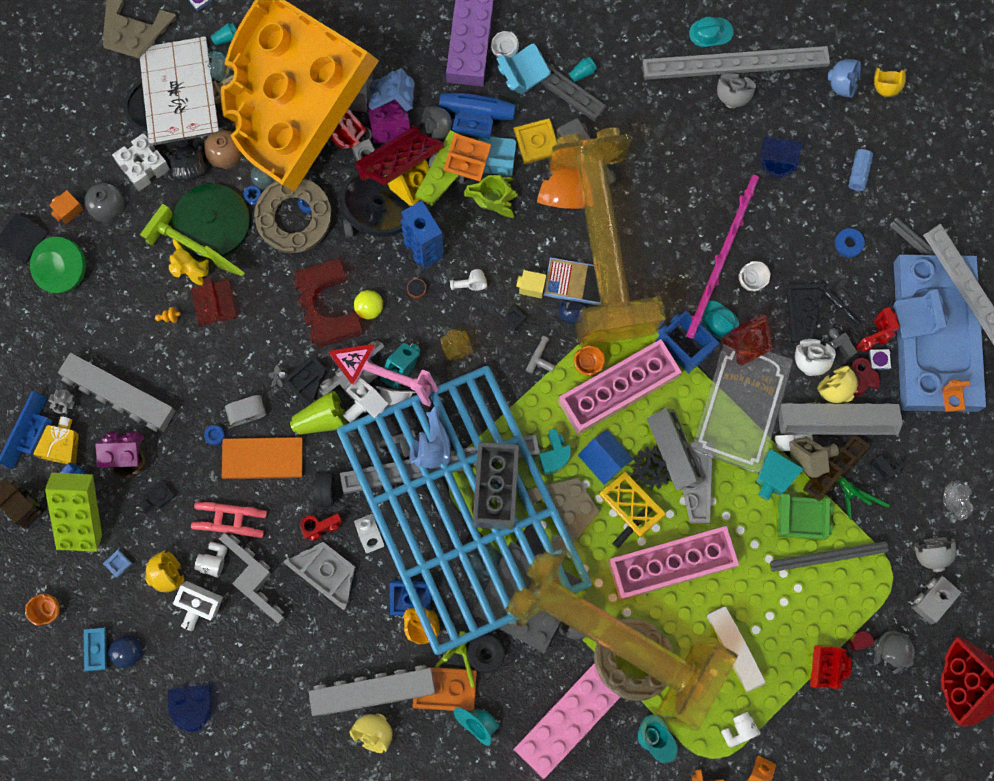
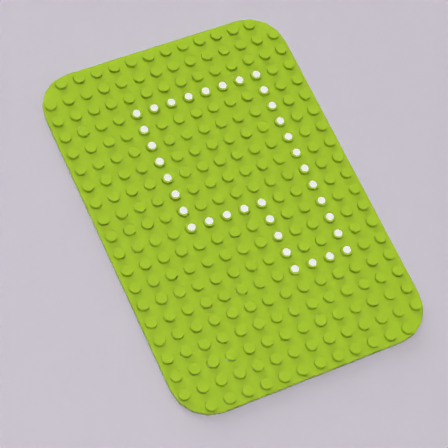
M629 313L615 315L595 328L553 368L552 372L549 371L509 409L523 437L536 434L540 454L552 450L548 431L557 429V433L562 434L564 440L562 447L570 445L571 454L567 465L563 470L544 477L539 455L532 457L545 485L578 478L599 510L597 516L573 543L592 585L576 593L572 601L577 602L578 597L586 600L594 607L597 615V628L595 632L582 640L595 652V646L600 635L610 625L619 620L640 619L657 627L656 630L663 637L666 636L672 646L675 656V671L671 682L660 694L641 702L654 715L660 717L666 724L667 729L683 746L694 754L711 759L727 757L741 749L749 741L747 740L734 747L727 745L721 731L729 728L733 737L739 735L733 718L748 712L758 730H760L811 678L814 645H830L841 648L884 604L891 593L893 582L890 561L884 553L776 572L771 571L770 562L773 560L875 542L852 519L850 520L849 516L831 499L830 503L833 504V513L830 515V523L833 525L832 535H829L828 539L814 540L777 537L779 496L773 493L769 501L759 497L758 494L763 486L758 484L756 479L763 459L770 449L789 461L791 459L783 451H779L777 445L767 435L759 462H753L752 465L712 452L710 524L689 522L683 490H676L672 479H667L668 484L666 486L661 483V489H658L655 485L650 490L649 485L642 488V481L637 483L666 513V516L642 537L633 532L616 549L612 543L625 530L628 524L599 494L624 472L636 482L638 476H632L636 469L631 468V465L636 464V462L632 461L603 485L578 457V454L595 437L606 430L615 437L633 459L634 457H639L638 452L640 450L645 453L646 447L652 451L653 447L656 446L657 451H660L647 418L665 408L675 409L688 442L698 443L716 385L698 367L688 374L676 362L682 372L678 379L582 434L577 435L558 403L559 397L650 346L659 337L658 331L660 329L643 316ZM588 345L598 347L605 357L603 369L597 374L590 376L580 374L573 362L575 353ZM718 388L702 441L707 442L706 444H713L712 449L749 462L751 458L756 460L764 432ZM502 415L494 423L502 440L505 441L514 436L504 415ZM489 429L479 436L482 443H495ZM472 443V444L469 445L467 448L475 447V446H474V444ZM654 456L656 459L660 461L662 460L661 458ZM645 458L641 461L640 468L646 465ZM518 459L517 472L525 489L536 488L537 485L525 459ZM494 464V468L499 469V464ZM651 464L650 467H649V470H650V469H653V471L655 472L656 469H657V466H656V467H653L652 464ZM473 468L472 470L476 476V468ZM666 469L660 471L661 478L664 477ZM464 470L453 472L455 481L473 518L472 505L475 493ZM801 471L783 494H788L790 497L813 498L803 490L811 479ZM644 476L648 480H652L650 477ZM626 481L620 484V489H632ZM449 487L450 497L456 505V507L458 508V510L460 511L458 504L453 496V493ZM516 489L515 515L518 521L529 517L518 497ZM611 492L608 496L614 502H617L618 492ZM620 492L619 502L631 503L632 493ZM634 493L633 503L646 504L637 493ZM544 500L533 505L536 513L547 509ZM492 503V509H497L496 503ZM619 506L627 516H631V506ZM633 506V516L636 517L644 507ZM653 510L647 517H654L657 513ZM551 516L540 520L550 543L561 537ZM645 520L638 526L639 528L645 525ZM727 526L739 563L736 568L619 601L608 564L610 559ZM477 528L483 536L492 533L490 528ZM515 532L504 536L507 546H509L510 542L515 544L518 540ZM495 540L490 542V544L503 556L497 541ZM566 551L563 557L559 559L563 570L581 580L568 551ZM723 607L727 608L765 681L764 685L749 692H746L728 661L727 654L707 618L708 614ZM627 641L619 645L615 656L617 667L628 678L642 679L648 676L653 665L652 656L648 649L635 641Z

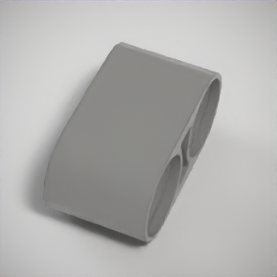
M260 395L251 396L225 406L230 426H238L266 415Z

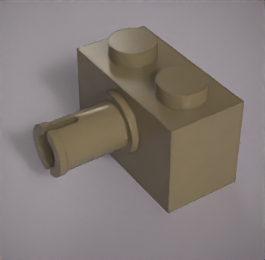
M807 436L789 442L791 462L803 468L802 471L812 478L829 472L828 458L839 454L838 448L834 443L822 447Z

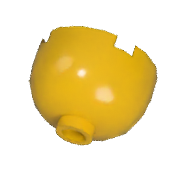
M164 550L154 555L147 563L145 580L149 586L160 592H171L180 588L184 583V575H179L177 569L182 568L175 556L170 552L165 553Z

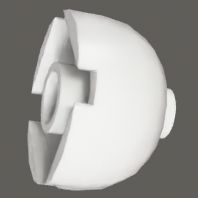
M816 339L800 341V345H797L795 352L797 367L809 376L826 373L831 368L836 356L835 350L829 344H826V346L821 345V341Z

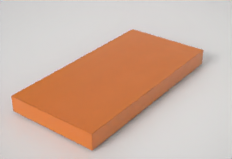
M302 437L223 439L222 479L303 477Z

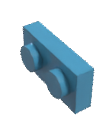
M106 628L84 629V671L107 670Z

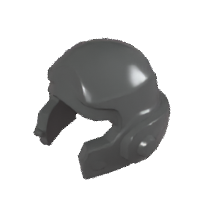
M889 631L882 634L877 640H874L873 662L875 665L880 662L882 656L886 662L897 667L892 671L893 674H897L903 668L913 666L915 648L907 636L897 631Z

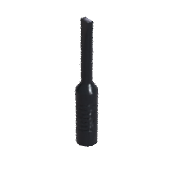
M830 290L824 294L827 299L839 310H843L858 326L861 324L845 308V304Z

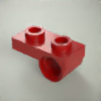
M338 513L321 522H318L313 516H306L301 521L302 534L306 541L311 540L312 542L321 538V534L326 531L331 533L340 528L339 525L343 524ZM308 522H315L316 527L312 531H307L305 528Z

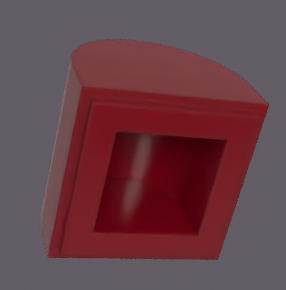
M858 632L852 635L848 642L852 652L875 644L872 636L867 632Z

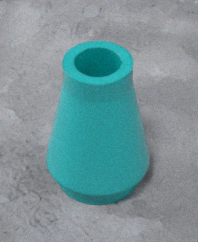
M227 23L219 31L211 35L215 46L231 42L237 27L234 23Z
M590 57L583 58L568 75L575 83L582 78L594 74L597 67Z

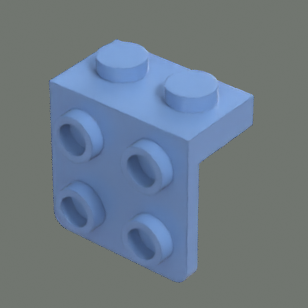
M401 68L390 72L380 79L374 80L370 88L369 108L373 110L396 99L405 111L412 109L415 86L412 77L408 76Z
M938 289L930 290L922 297L898 300L894 303L895 313L900 326L899 330L903 339L938 334L947 327L948 319L946 314L943 313V299L939 295Z

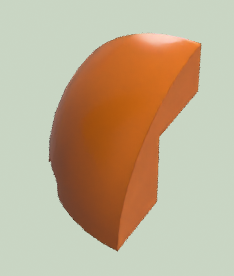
M567 160L557 164L551 170L553 174L550 179L543 181L537 203L559 208L576 209L591 207L590 189L583 173L577 166Z

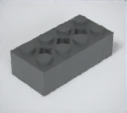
M478 442L472 527L513 530L519 445ZM494 464H499L500 468L495 469ZM493 483H497L498 489L492 487ZM492 503H496L497 509H492Z

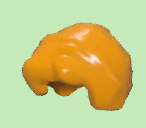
M408 608L403 614L404 632L407 639L416 644L430 643L415 608ZM424 608L437 638L440 631L438 617L434 611Z

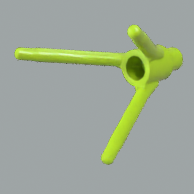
M461 631L459 636L466 634V632ZM466 642L449 650L435 667L438 668L444 661H448L454 653L462 654L470 685L474 688V679L468 660L467 648L465 647Z

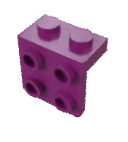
M396 99L373 110L369 108L368 104L374 144L388 142L410 128L407 111L404 110Z
M118 432L106 433V436L96 443L97 467L138 466V444L144 439V435L138 434V432H127L126 435H118Z

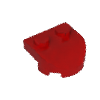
M348 109L330 137L340 148H351L360 143L358 140L366 129Z
M814 645L811 687H830L834 689L843 687L841 683L844 679L850 677L852 669L851 658L847 657L845 649L830 645Z

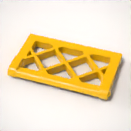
M626 472L599 494L639 537H642L666 516V513ZM626 481L632 489H620V484ZM611 492H618L617 502H614L608 496ZM620 492L632 493L631 503L619 502ZM634 493H637L646 504L633 503ZM619 506H631V516H627ZM633 506L645 507V517H634ZM647 507H651L657 514L654 517H647ZM633 520H645V525L639 528Z

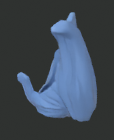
M434 406L431 412L426 413L430 423L429 442L427 441L426 434L420 432L419 442L414 440L411 444L410 461L417 467L421 466L432 469L438 467L441 463L445 465L450 463V440L440 422L439 407Z

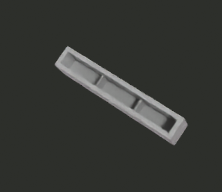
M72 353L68 355L58 371V374L63 377L62 381L70 386L73 383L76 384L81 392L87 395L90 393L96 395L95 399L103 404L107 402L113 404L112 408L120 413L126 411L130 414L129 417L137 422L141 420L146 422V426L155 432L158 429L164 432L176 412L169 405Z
M786 403L781 404L778 413L780 434L898 435L903 424L899 404Z
M427 665L415 667V671L412 672L402 669L394 671L395 675L391 676L381 673L374 675L375 679L367 680L366 677L355 678L354 683L347 684L346 681L334 682L332 687L326 688V684L314 686V690L309 691L312 716L317 717L437 694L433 670L431 668L427 669Z

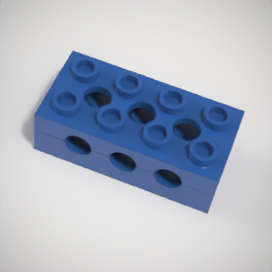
M421 200L402 211L400 222L404 237L403 242L408 250L412 249L414 254L412 256L417 265L421 264L423 269L443 259L442 232L423 201Z

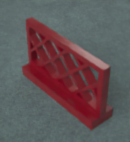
M412 126L355 162L362 180L366 181L370 178L386 185L444 148V144L439 140L421 134L418 127Z

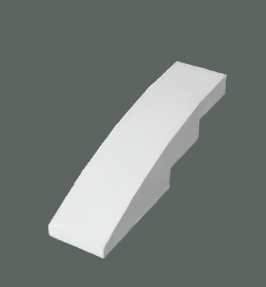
M723 607L708 614L707 618L717 634V639L727 654V659L746 692L764 685L765 681L727 608Z

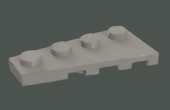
M689 443L705 480L700 484H691L682 489L689 522L710 524L712 451L703 449V444ZM706 444V447L712 449L713 444Z

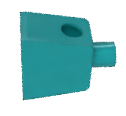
M403 343L387 359L384 368L408 377L416 365L420 355V348L416 344L409 346ZM382 376L380 378L381 381L394 390H397L401 383Z
M770 449L763 459L756 482L763 486L758 496L769 501L773 493L780 496L801 473L803 468Z

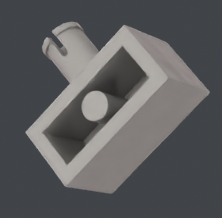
M943 576L937 579L933 578L926 586L928 590L924 594L921 592L915 598L914 602L916 604L912 607L930 624L937 623L962 593Z

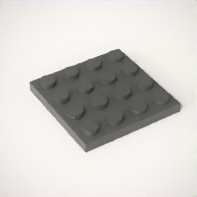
M510 542L508 548L533 602L544 599L545 597L522 547ZM534 554L552 595L562 591V585L552 564ZM502 557L496 570L514 610L517 611L526 607V604L504 557ZM564 571L571 586L582 582L579 578ZM490 579L484 593L497 620L508 614L492 579ZM575 594L506 624L499 629L544 653ZM478 602L472 614L488 622L481 604Z

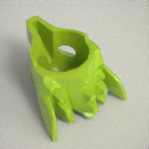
M490 175L477 184L468 185L465 189L464 196L473 197L481 208L514 218L513 211L509 209L512 206L509 201L518 195L516 191L511 189V185L508 184V182L513 181L512 177Z

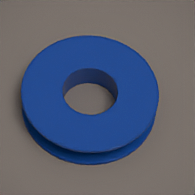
M852 228L842 230L835 239L837 251L845 257L857 256L863 250L865 244L863 235ZM845 239H852L855 243L854 247L846 246Z

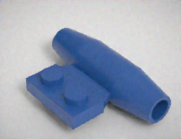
M441 93L439 107L457 114L455 115L452 131L459 135L490 139L493 120H513L515 115V104L494 97L468 93Z

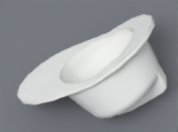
M376 386V388L380 389V396L388 403L386 407L408 399L412 396V393H416V391L394 390Z

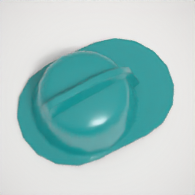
M704 17L691 26L689 36L691 41L700 47L722 45L731 40L733 27L723 18Z
M716 301L708 302L700 324L719 340L732 339L739 330L738 318L722 304Z
M462 708L454 709V716L457 721L482 744L489 746L492 741V734L499 727L498 722L492 715L484 710L468 712Z
M656 715L646 716L642 720L638 731L640 745L644 749L649 750L656 760L663 763L672 762L678 752L674 738L660 717Z

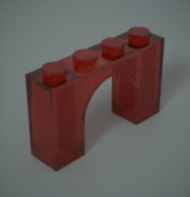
M340 258L295 271L296 278L293 281L296 290L300 289L302 296H299L301 307H306L307 314H304L307 326L311 325L313 330L309 332L312 343H317L318 348L363 335L356 312L337 318H326L321 316L314 308L315 299L323 289L346 282Z

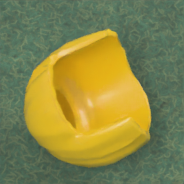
M880 68L876 69L874 85L880 95L885 97L895 96L899 94L905 85V70H901V73L894 71L882 72Z

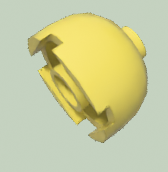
M843 366L833 371L835 375L830 379L829 376H826L817 387L821 396L831 403H848L854 398L853 394L858 387L855 373L849 366Z
M378 713L375 715L367 714L360 717L354 723L350 730V736L356 742L358 739L364 742L362 745L364 748L382 753L383 750L387 751L391 743L392 729L385 716Z

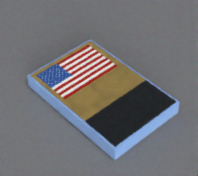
M550 258L544 296L601 305L607 267Z

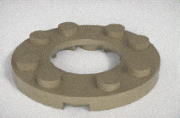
M303 178L295 192L277 181L269 185L258 198L254 217L257 230L268 245L281 252L300 253L315 247L323 240L330 228L332 211L330 202L323 190L314 182ZM289 198L304 200L312 210L310 224L301 232H284L277 226L275 221V212L278 206Z
M640 619L619 620L610 625L600 635L595 646L594 661L600 679L609 690L624 699L632 701L651 699L667 687L674 675L675 656L672 646L666 636L663 637L656 630L657 627L649 622ZM627 641H635L648 649L653 660L652 670L648 676L642 679L628 678L617 667L615 656L619 645Z

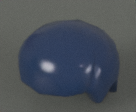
M560 302L559 316L569 324L582 323L588 317V308L585 310V305Z
M124 636L116 639L110 645L108 655L112 664L116 667L128 668L141 659L143 648L140 641L136 638Z

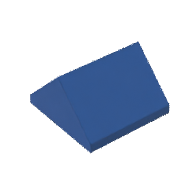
M608 430L595 437L578 454V457L603 485L633 461L631 455Z
M390 580V615H403L408 608H414L403 581ZM412 581L422 606L425 609L431 610V593L426 582Z

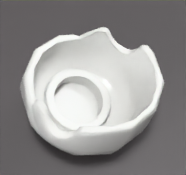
M503 31L494 36L491 49L495 56L499 57L503 54L510 59L517 54L519 41L513 32Z
M753 261L742 267L739 273V281L741 286L747 291H758L768 285L771 274L769 268L763 262Z

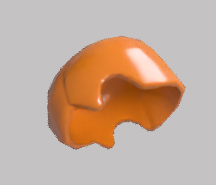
M588 345L575 353L573 362L580 374L590 376L597 374L603 369L605 357L598 347Z
M39 594L32 597L26 604L25 614L28 620L37 626L49 624L58 618L60 605L52 595Z

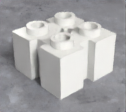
M141 134L131 141L133 146L129 149L124 146L112 154L117 164L127 174L138 191L151 183L149 179L154 175L159 178L170 170L166 161L155 150L153 144L149 143V139L145 134Z

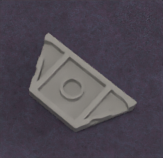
M322 542L283 562L341 609L346 610L355 566Z

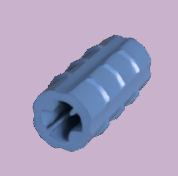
M865 149L856 151L851 176L849 177L848 186L850 189L863 191L866 188L873 157L871 151Z

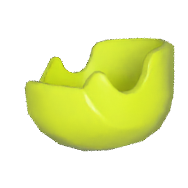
M361 291L354 300L355 312L359 317L367 320L376 318L383 309L381 296L376 291Z

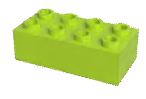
M51 473L45 491L56 550L97 552L102 537L93 475Z

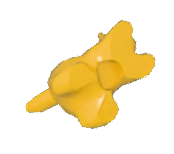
M173 239L176 251H174L173 255H170L171 264L169 265V271L175 277L187 274L194 283L203 285L202 277L209 274V260L203 262L196 261L182 248L178 241Z

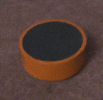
M412 279L407 285L408 295L414 299L422 298L426 294V284L424 281Z

